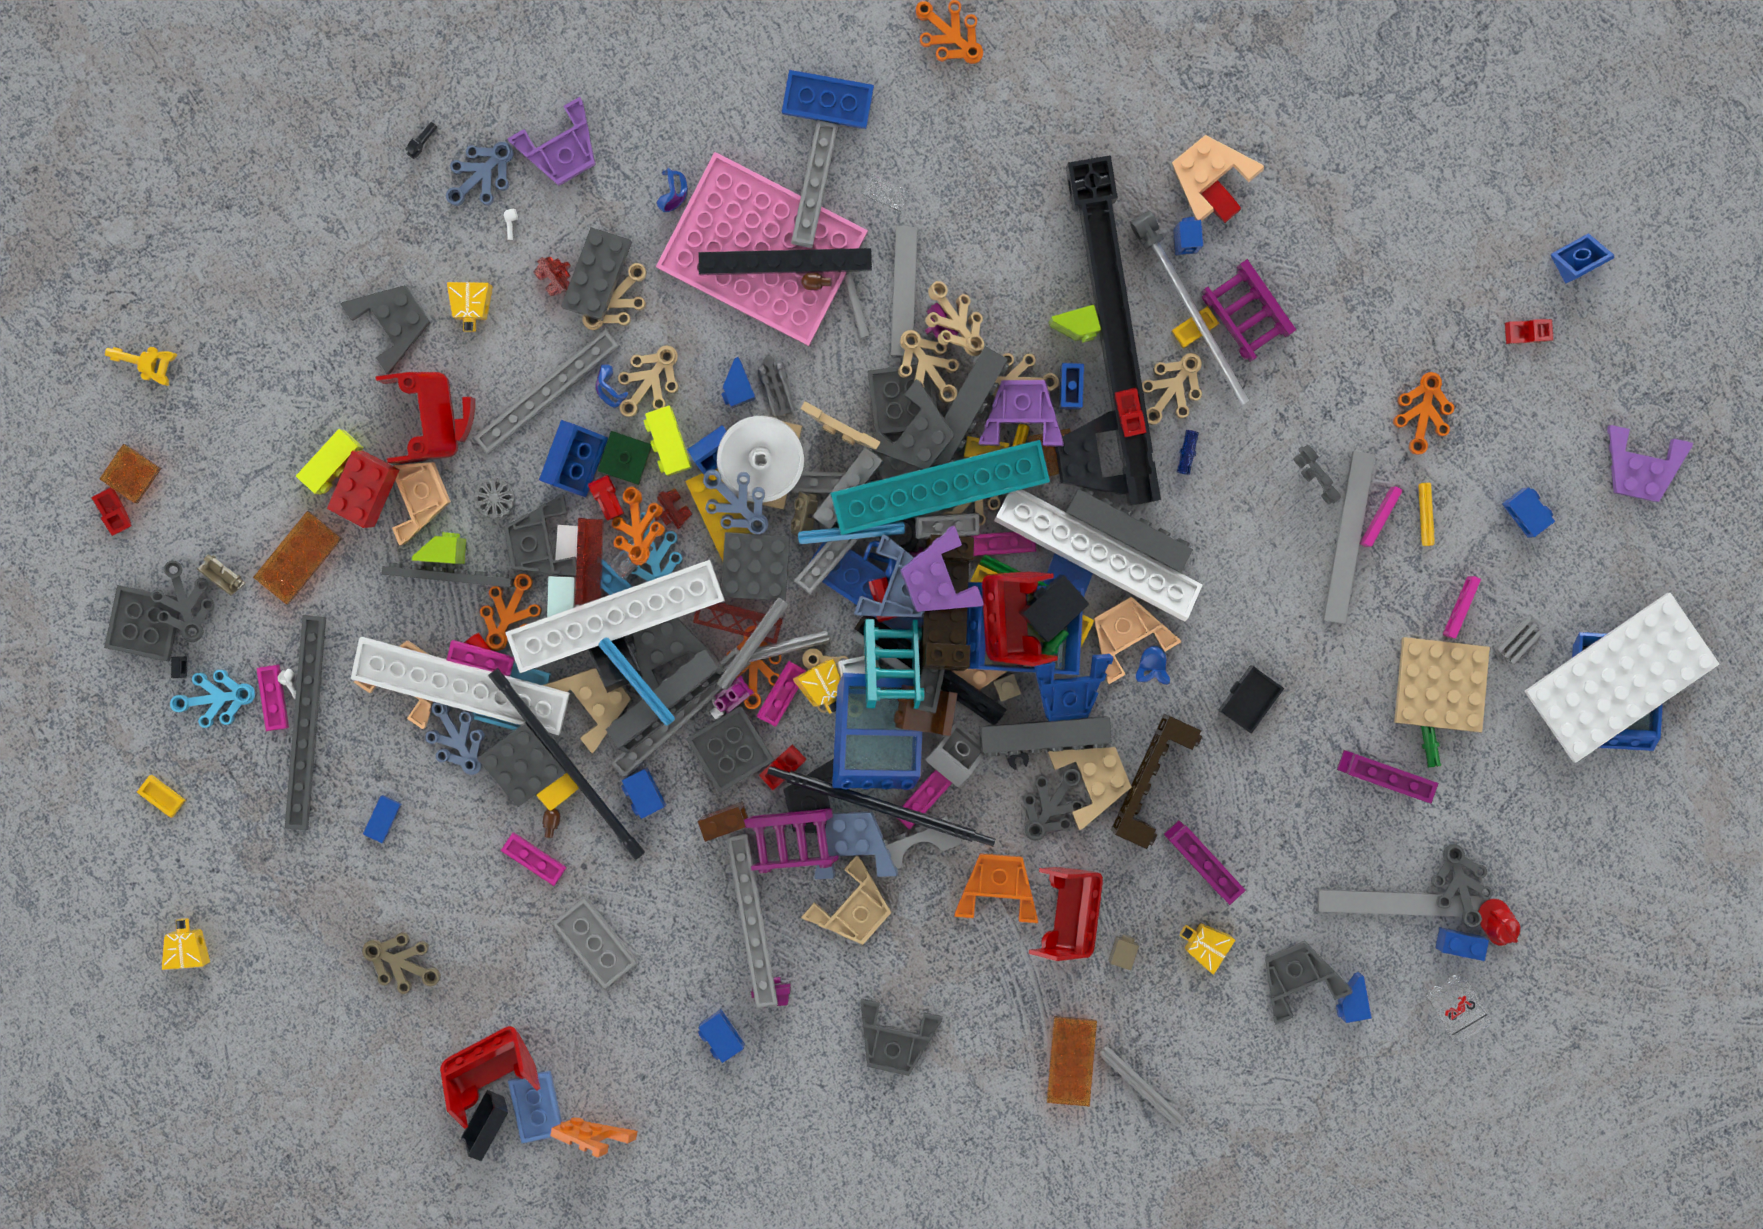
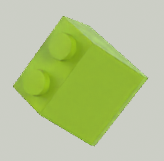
M1094 304L1052 316L1048 322L1051 328L1075 341L1082 340V343L1094 340L1101 330Z
M442 532V536H434L412 556V561L465 564L466 539L460 538V534Z

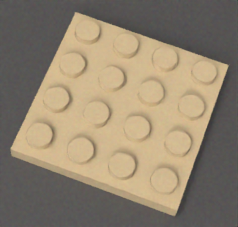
M1403 637L1394 723L1481 733L1483 730L1490 647Z

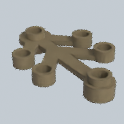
M401 932L395 938L382 943L378 940L366 942L362 953L368 961H373L378 974L379 984L387 985L392 980V975L385 970L382 960L390 963L398 984L397 990L401 994L408 993L412 988L411 982L405 979L402 969L422 977L423 983L427 986H434L440 981L441 974L438 969H425L405 960L417 954H425L429 949L425 941H420L414 947L396 954L385 950L397 945H406L409 942L407 933ZM399 936H403L405 938L404 943H401L399 941ZM418 945H423L425 950L423 952L420 951ZM371 947H376V954L371 952ZM429 973H434L436 978L434 980L431 979ZM382 975H386L388 977L387 982H384L382 980ZM402 983L407 985V990L401 988Z

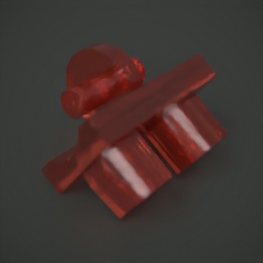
M541 257L537 261L539 265L533 273L539 280H544L547 277L551 280V283L545 287L548 294L552 297L567 292L570 284L567 279L571 276L567 271L571 267L568 261L561 263L559 258L553 260L552 257L545 259Z
M676 489L666 493L662 491L658 494L657 500L665 511L662 509V514L659 517H655L654 520L656 522L662 520L667 526L671 523L667 517L669 516L676 528L680 529L692 516V512L686 505L678 511L673 504L681 499Z

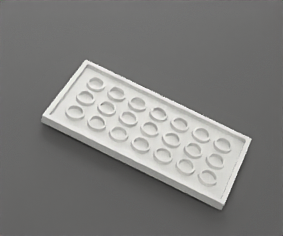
M1666 593L1526 689L1525 693L1571 760L1576 763L1719 665V662L1672 594Z

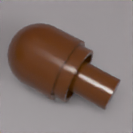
M807 273L802 277L801 284L806 290L818 291L822 289V286H831L832 278L822 277V274Z
M556 808L551 811L547 809L544 812L542 824L546 828V838H553L554 829H558L561 815Z

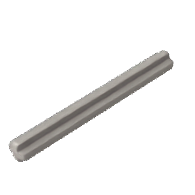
M777 598L717 681L718 686L724 690L730 687L788 606L787 602Z
M1108 1046L1101 1049L1099 1052L1100 1056L1173 1125L1177 1126L1182 1121V1116Z

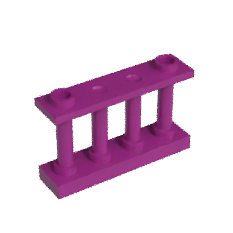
M1246 259L1237 266L1239 271L1230 280L1214 291H1211L1207 286L1202 291V299L1208 307L1211 306L1234 338L1240 347L1238 350L1241 356L1251 362L1257 358L1254 351L1279 334H1283L1286 338L1296 331V328L1249 260ZM1240 282H1247L1251 288L1249 289L1250 292L1224 309L1217 298ZM1259 299L1263 305L1262 310L1236 327L1229 316L1252 300ZM1265 317H1271L1275 322L1274 328L1251 344H1248L1242 333Z
M1343 750L1337 767L1338 771L1430 804H1432L1439 784Z
M832 808L756 815L746 818L744 820L745 828H753V831H755L759 862L750 866L751 871L759 870V873H768L772 871L771 869L819 865L820 868L832 867V864L839 860L838 855L829 856L824 825L827 820L833 817ZM813 822L816 825L820 857L808 858L804 829L806 823ZM787 824H793V827H796L799 859H788L784 828ZM765 826H773V829L776 831L780 860L768 861L764 835Z
M1180 820L1164 833V836L1229 905L1246 891Z

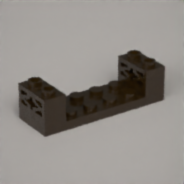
M931 534L926 540V549L932 545L934 540L942 535ZM959 536L962 545L941 554L956 594L968 589L969 563L973 560L974 537ZM968 607L924 612L921 669L965 671L970 667V645H966Z
M1163 714L1134 777L1131 788L1128 790L1112 825L1111 831L1116 836L1145 849H1148L1149 845L1152 846L1157 837L1156 829L1151 824L1133 816L1134 814H1139L1142 807L1140 801L1143 795L1146 796L1151 788L1149 781L1152 775L1156 776L1159 771L1160 764L1158 762L1161 755L1165 756L1169 749L1168 740L1193 750L1194 746L1198 747L1201 742L1202 735L1200 733L1202 730L1167 714Z

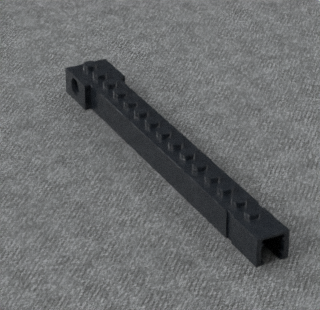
M1111 155L1068 162L1066 174L1072 210H1079L1095 310L1101 328L1099 334L1116 427L1119 455L1123 463L1122 473L1128 506L1159 501L1161 496L1155 461L1153 462L1152 458L1153 448L1112 206L1117 201L1118 196ZM1136 388L1140 408L1143 412L1146 433L1124 437L1114 393Z

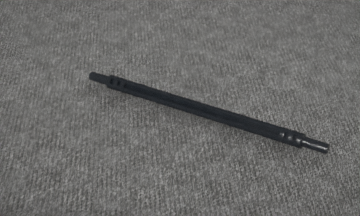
M769 766L767 772L769 775L787 780V783L969 842L976 841L992 847L995 844V838L977 833L975 829H970L850 789L833 788L831 783L792 770L788 772Z

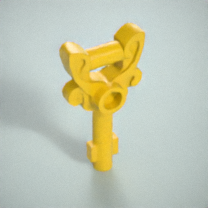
M113 347V349L106 348L105 356L110 357V360L117 362L122 360L137 364L138 371L142 372L140 375L142 379L148 381L152 378L159 384L169 386L166 372L169 361L172 362L177 357L176 353L169 351L158 352L157 348L149 347L147 352H142L139 357L125 353L123 349ZM160 359L157 373H155L156 362Z

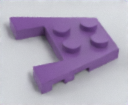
M581 97L563 106L574 127L541 146L535 148L525 129L508 138V141L558 186L596 165Z
M1002 380L993 402L989 419L986 421L985 430L982 437H980L979 445L1000 446L1001 423H1044L1043 445L1064 446L1046 381Z
M1609 425L1607 432L1610 436L1609 452L1612 455L1611 471L1614 493L1659 502L1692 448L1693 443L1671 439L1667 459H1658L1626 452L1630 429Z
M955 526L949 527L946 533L934 540L931 546L924 552L919 553L900 570L917 612L984 605L977 586L956 594L941 554L962 545Z

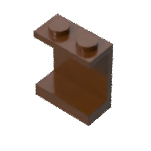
M902 685L900 690H913L914 687ZM940 691L935 714L913 709L914 699H898V710L894 715L895 727L951 736L957 693Z
M743 801L705 814L697 822L706 842L745 828L744 820L748 818V814Z

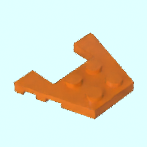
M979 853L954 916L974 918L976 896L1020 899L1019 922L1038 923L1023 857Z
M571 1118V1120L561 1122V1124L552 1127L550 1136L569 1145H572V1142L579 1144V1150L585 1152L587 1149L592 1150V1155L599 1158L608 1153L609 1147L608 1144L601 1143L600 1141L610 1138L628 1144L636 1140L638 1131L586 1122L581 1118Z

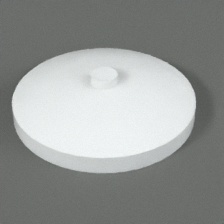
M753 416L735 423L724 434L718 446L717 467L722 481L736 496L739 497L737 476L741 472H747L750 475L747 501L754 502L752 491L756 487H761L765 490L763 502H769L786 495L797 484L804 467V454L799 438L787 424L773 417ZM744 476L739 478L742 482L747 481V478ZM756 492L755 496L761 497L762 493Z

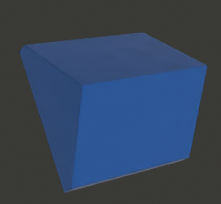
M1589 233L1551 253V258L1565 284L1615 258L1612 252Z

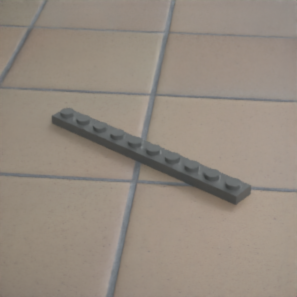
M302 615L285 829L308 830L326 627V617Z

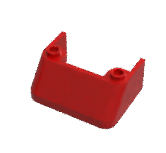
M404 372L375 376L376 381L383 384L398 383L399 388L404 393H417L423 436L414 437L408 442L407 456L387 458V463L398 465L449 458L457 453L458 442L455 441V420L449 379L446 375L440 372Z
M1013 572L991 574L983 578L986 654L990 660L1026 666H1037L1058 660V656L1041 654L1040 641L1035 636L1028 635L1027 621L1019 614V611L1026 606V594L1036 591L1038 581L1054 578L1053 573Z
M1063 867L1039 868L1040 873L1050 875L1051 886L1059 889L1054 930H1050L1043 935L1041 940L1042 948L1029 949L1028 954L1054 961L1090 957L1094 951L1103 885L1101 873Z
M508 1026L446 1058L441 1064L440 1072L446 1110L464 1129L468 1127L465 1110L477 1103L479 1099L478 1089L514 1071L518 1078L526 1079L536 1091L541 1089L535 1062L520 1034L514 1027Z

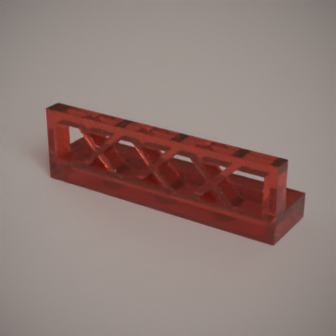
M578 518L575 605H584L601 598L603 519Z
M720 602L706 607L711 610L714 618L709 621L699 620L700 609L695 612L693 623L750 637L754 630L750 632L744 631L740 622L750 619L757 627L756 621L761 622L766 614ZM715 611H719V612H722V613L719 614V615H717V614L715 613ZM726 613L731 614L735 620V623L729 627L723 626L719 617ZM735 616H739V617H743V618L738 621ZM779 618L774 624L776 626L774 638L765 637L763 641L777 644L784 618ZM714 620H717V622H718L719 624H715V623H711V622L714 621ZM735 625H737L740 630L734 629V628H732V627H734Z

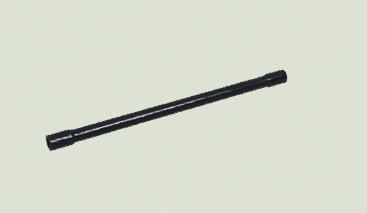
M499 668L492 671L488 675L491 681L506 696L615 832L635 860L640 858L645 853L643 848L628 833L512 688L510 682Z

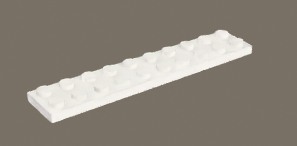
M1022 489L1007 494L994 520L1184 622L1189 618L1202 587V584Z
M711 560L505 633L519 672L522 673L599 646V642L606 637L613 641L725 600Z
M359 638L351 675L352 680L519 725L526 722L488 677L491 671L450 662L443 658L373 639ZM504 675L548 733L559 735L570 693Z

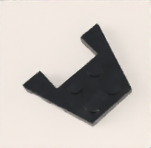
M1113 411L1106 412L1098 418L1063 435L1064 446H1055L1060 482L1062 484L1097 489L1098 491L1112 492L1118 495L1126 494L1123 475L1102 476L1096 433L1116 430Z
M834 758L810 772L807 776L822 781L833 777ZM794 784L783 789L788 812L831 809L828 795ZM813 822L806 823V826H804L805 833L817 834L816 825ZM791 824L793 832H796V827H793V824Z

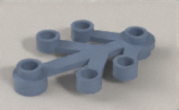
M499 142L493 148H477L474 145L466 148V155L472 160L479 158V156L491 157L486 163H470L459 160L451 162L450 169L455 174L463 172L475 173L459 188L452 187L448 189L446 199L450 204L454 206L461 205L465 200V195L482 180L480 201L486 206L491 205L494 201V197L491 194L492 169L497 164L498 178L495 181V185L501 191L509 188L507 163L512 160L514 151L511 145L506 142ZM476 149V154L474 156H470L469 154L470 150ZM502 150L507 151V154L504 157L500 156V152ZM460 164L461 168L457 171L454 170V166ZM500 181H506L504 187H499ZM455 194L460 195V199L458 201L453 200V196ZM485 195H490L488 202L483 201Z
M709 470L705 473L704 485L709 489H717L731 503H718L715 499H710L706 503V511L710 514H715L716 512L741 513L746 518L734 519L731 515L725 514L720 522L723 528H748L753 534H762L767 530L768 519L762 514V504L765 498V490L763 488L756 487L752 491L754 513L747 507L748 484L750 483V475L747 472H741L737 476L739 498L721 481V475L718 471ZM714 475L717 479L714 481L710 480L709 476ZM744 476L747 478V481L742 482L739 478ZM761 492L762 496L756 497L755 493ZM714 504L716 508L710 509L708 505ZM729 519L731 523L725 524L724 520ZM758 520L762 524L757 526L754 524V521Z
M433 702L432 712L441 718L451 737L440 734L437 730H431L425 735L426 741L430 744L438 742L456 748L461 756L452 754L448 749L444 748L437 751L436 759L439 762L449 761L461 765L463 771L469 775L477 774L482 768V764L477 758L481 741L484 740L485 734L481 729H476L470 733L472 745L469 751L466 742L471 722L474 720L473 712L466 710L459 715L461 722L459 732L449 715L451 706ZM437 705L441 706V712L438 710ZM465 714L469 716L468 721L464 718ZM431 733L435 735V740L431 739ZM475 733L479 734V740L475 738ZM441 752L445 754V759L441 757ZM469 761L473 763V768L469 766Z

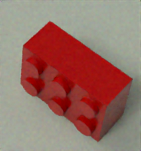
M352 450L327 509L362 528L375 527L400 469L365 451Z

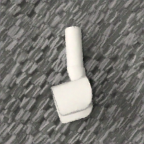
M509 209L504 212V218L507 223V240H513L512 221L518 220L516 209Z
M291 669L282 670L278 675V681L287 686L295 699L296 690L291 682L294 672Z
M716 697L711 699L713 705L714 701L717 700ZM714 705L710 713L718 720L725 714V710L720 712Z

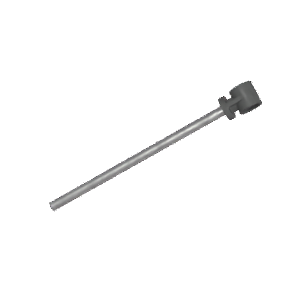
M1148 210L1132 219L1130 226L1139 240L1143 238L1146 240L1143 244L1145 249L1153 248L1241 405H1243L1249 399L1159 242L1164 237L1162 234L1157 235L1155 232L1159 229V225L1152 212Z

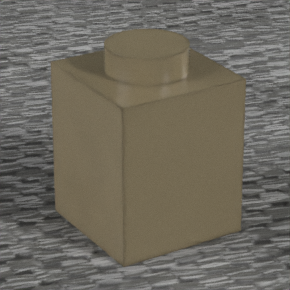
M1013 673L992 681L1001 702L1021 694Z
M1128 935L1116 936L1108 959L1110 964L1128 970L1132 969L1139 948L1137 942H1134L1135 938Z

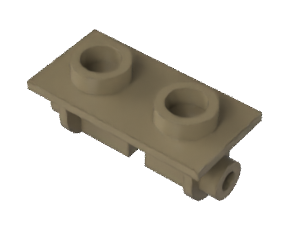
M801 491L798 493V497L795 500V514L791 521V533L797 537L801 531L813 530L815 519L808 517V514L816 513L817 495H806Z
M208 554L203 560L205 563L197 568L198 571L230 596L245 585L240 575L237 576L230 569L226 568L214 555Z

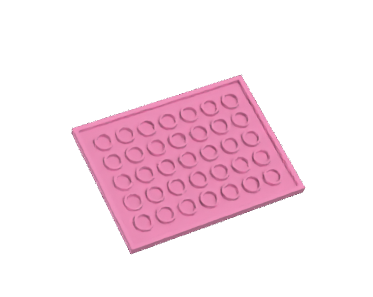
M714 152L656 268L810 346L847 272H818L822 274V277L832 278V285L822 286V289L818 291L806 290L801 284V279L807 273L699 275L698 252L856 249L861 247L868 230L821 207L813 248L791 244L801 196Z

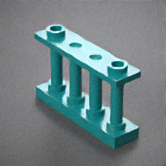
M874 619L865 620L866 708H875L876 702L880 701V699H914V709H918L920 702L924 701V688H920L918 641H921L922 629L918 628L917 620H913L911 630L878 629V627H874ZM878 638H911L912 650L879 649V647H875V640H878ZM879 658H912V670L880 669V667H876V660H879ZM880 678H913L914 688L913 690H880L879 687H876V680H880Z

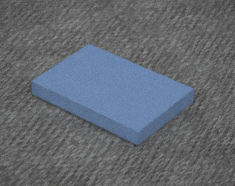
M551 1071L537 1073L541 1088L538 1091L526 1079L514 1078L508 1080L521 1144L550 1138L552 1127L562 1122Z

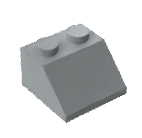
M955 722L952 725L951 736L944 735L925 761L955 786L959 787L972 774L986 753L981 752L980 742Z

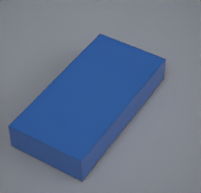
M381 795L363 835L384 843L402 804Z

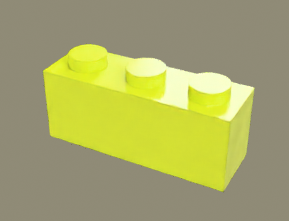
M669 405L646 413V419L643 421L647 432L651 431L653 440H650L653 451L658 452L661 459L657 461L661 473L665 472L667 476H671L691 469L692 465L672 407Z
M338 429L301 469L296 477L314 494H325L333 486L331 483L336 478L341 477L352 450L361 451L364 447L345 430Z

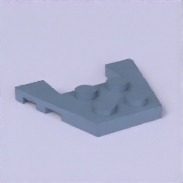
M882 535L876 553L897 560L882 603L860 596L854 614L860 616L923 617L925 611L917 612L915 610L900 571L914 557L888 536Z
M872 811L832 813L833 817L827 820L825 828L829 856L875 855L877 877L898 875V870L892 862L889 849L886 848L882 838L883 835ZM834 863L832 867L820 868L817 865L815 879H833L835 877Z

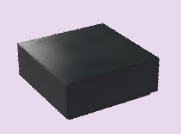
M187 656L171 657V678H185L187 676Z

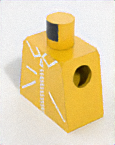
M447 282L452 317L456 320H463V332H476V320H487L493 286L489 283Z
M833 659L826 660L793 678L796 685L814 707L824 704L829 714L836 711L837 700L835 697L837 696V686L840 677Z
M189 918L175 920L176 931L170 932L164 937L162 970L203 967L210 963L203 931L201 929L190 930Z
M1202 923L1198 925L1196 930L1185 925L1179 935L1188 941L1185 946L1186 951L1213 975L1236 941L1231 935Z

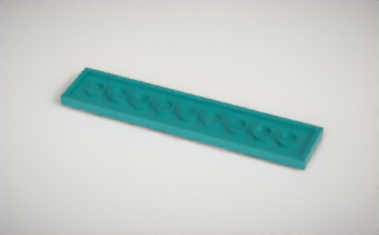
M1036 440L830 492L840 535L1041 485L1050 482L1041 441Z

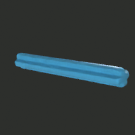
M902 521L891 522L840 535L839 528L801 531L798 533V541L800 544L879 537L882 535H899L905 533V524Z
M607 637L602 639L598 645L664 725L671 724L675 720L671 712L611 640Z

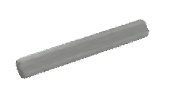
M822 631L758 647L748 662L828 643L830 640L827 631Z

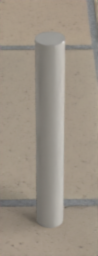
M847 274L844 277L860 337L866 338L869 337L852 274Z

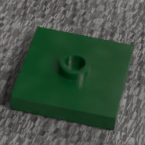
M611 431L598 472L639 485L652 445Z

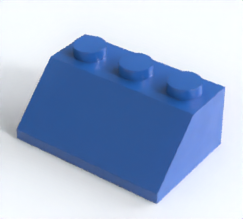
M561 420L539 480L587 497L589 491L588 484L593 481L608 437Z

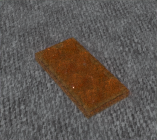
M307 511L253 578L288 605L343 538L310 511Z
M1054 1016L1047 1103L1090 1107L1097 1020Z

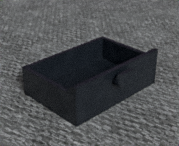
M1060 574L1045 588L1043 586L1039 587L1032 594L1035 598L1020 610L1019 614L1025 618L1045 642H1049L1078 616L1089 603L1067 577Z
M625 636L611 641L642 678L643 675L633 655L637 652L633 642H627ZM600 646L588 649L607 693L629 684V681Z
M1250 665L1241 679L1233 684L1229 690L1231 693L1218 711L1252 734L1284 688L1255 666Z
M486 1090L468 1123V1127L461 1136V1140L465 1142L468 1157L482 1162L508 1114L504 1096Z

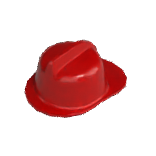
M1497 898L1484 901L1478 912L1482 917L1480 926L1489 940L1498 946L1512 942L1517 943L1521 927L1508 905Z

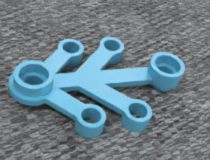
M646 512L640 513L641 521L644 518ZM654 519L651 521L648 528L646 529L644 533V539L649 533L650 526L654 522ZM674 531L666 532L664 541L657 551L654 541L650 545V555L646 563L651 565L652 574L642 569L641 565H637V571L632 572L630 569L631 565L634 564L632 562L627 566L628 572L640 576L647 582L671 574L676 565L682 562V555L679 552H672L669 556V562L662 572L660 562L671 544L678 540L677 534ZM670 533L674 534L675 539L672 542L668 541L667 536ZM628 540V543L634 545L633 541ZM674 554L679 555L680 558L676 563L672 561Z
M223 669L216 670L213 674V679L216 682H222L232 692H223L207 680L206 674L195 673L192 677V682L197 686H201L212 695L188 698L185 695H176L171 699L170 707L175 712H184L189 706L213 703L205 715H202L198 720L201 727L207 728L213 725V718L226 701L234 700L228 710L219 717L222 724L228 725L234 722V715L241 705L250 704L254 700L255 690L246 683L239 685L228 677L227 671ZM219 672L224 675L222 680L218 678ZM198 675L203 679L201 683L197 681ZM243 690H246L248 692V696L246 698L242 696ZM181 699L185 702L183 707L179 705ZM226 714L230 716L229 722L224 720ZM205 717L209 720L208 725L203 723Z

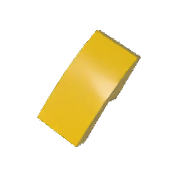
M566 773L536 794V796L551 811L579 788Z

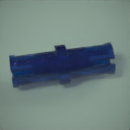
M1193 430L1185 431L1184 442L1179 450L1181 455L1177 473L1190 475L1193 458L1197 454L1195 449L1199 432Z

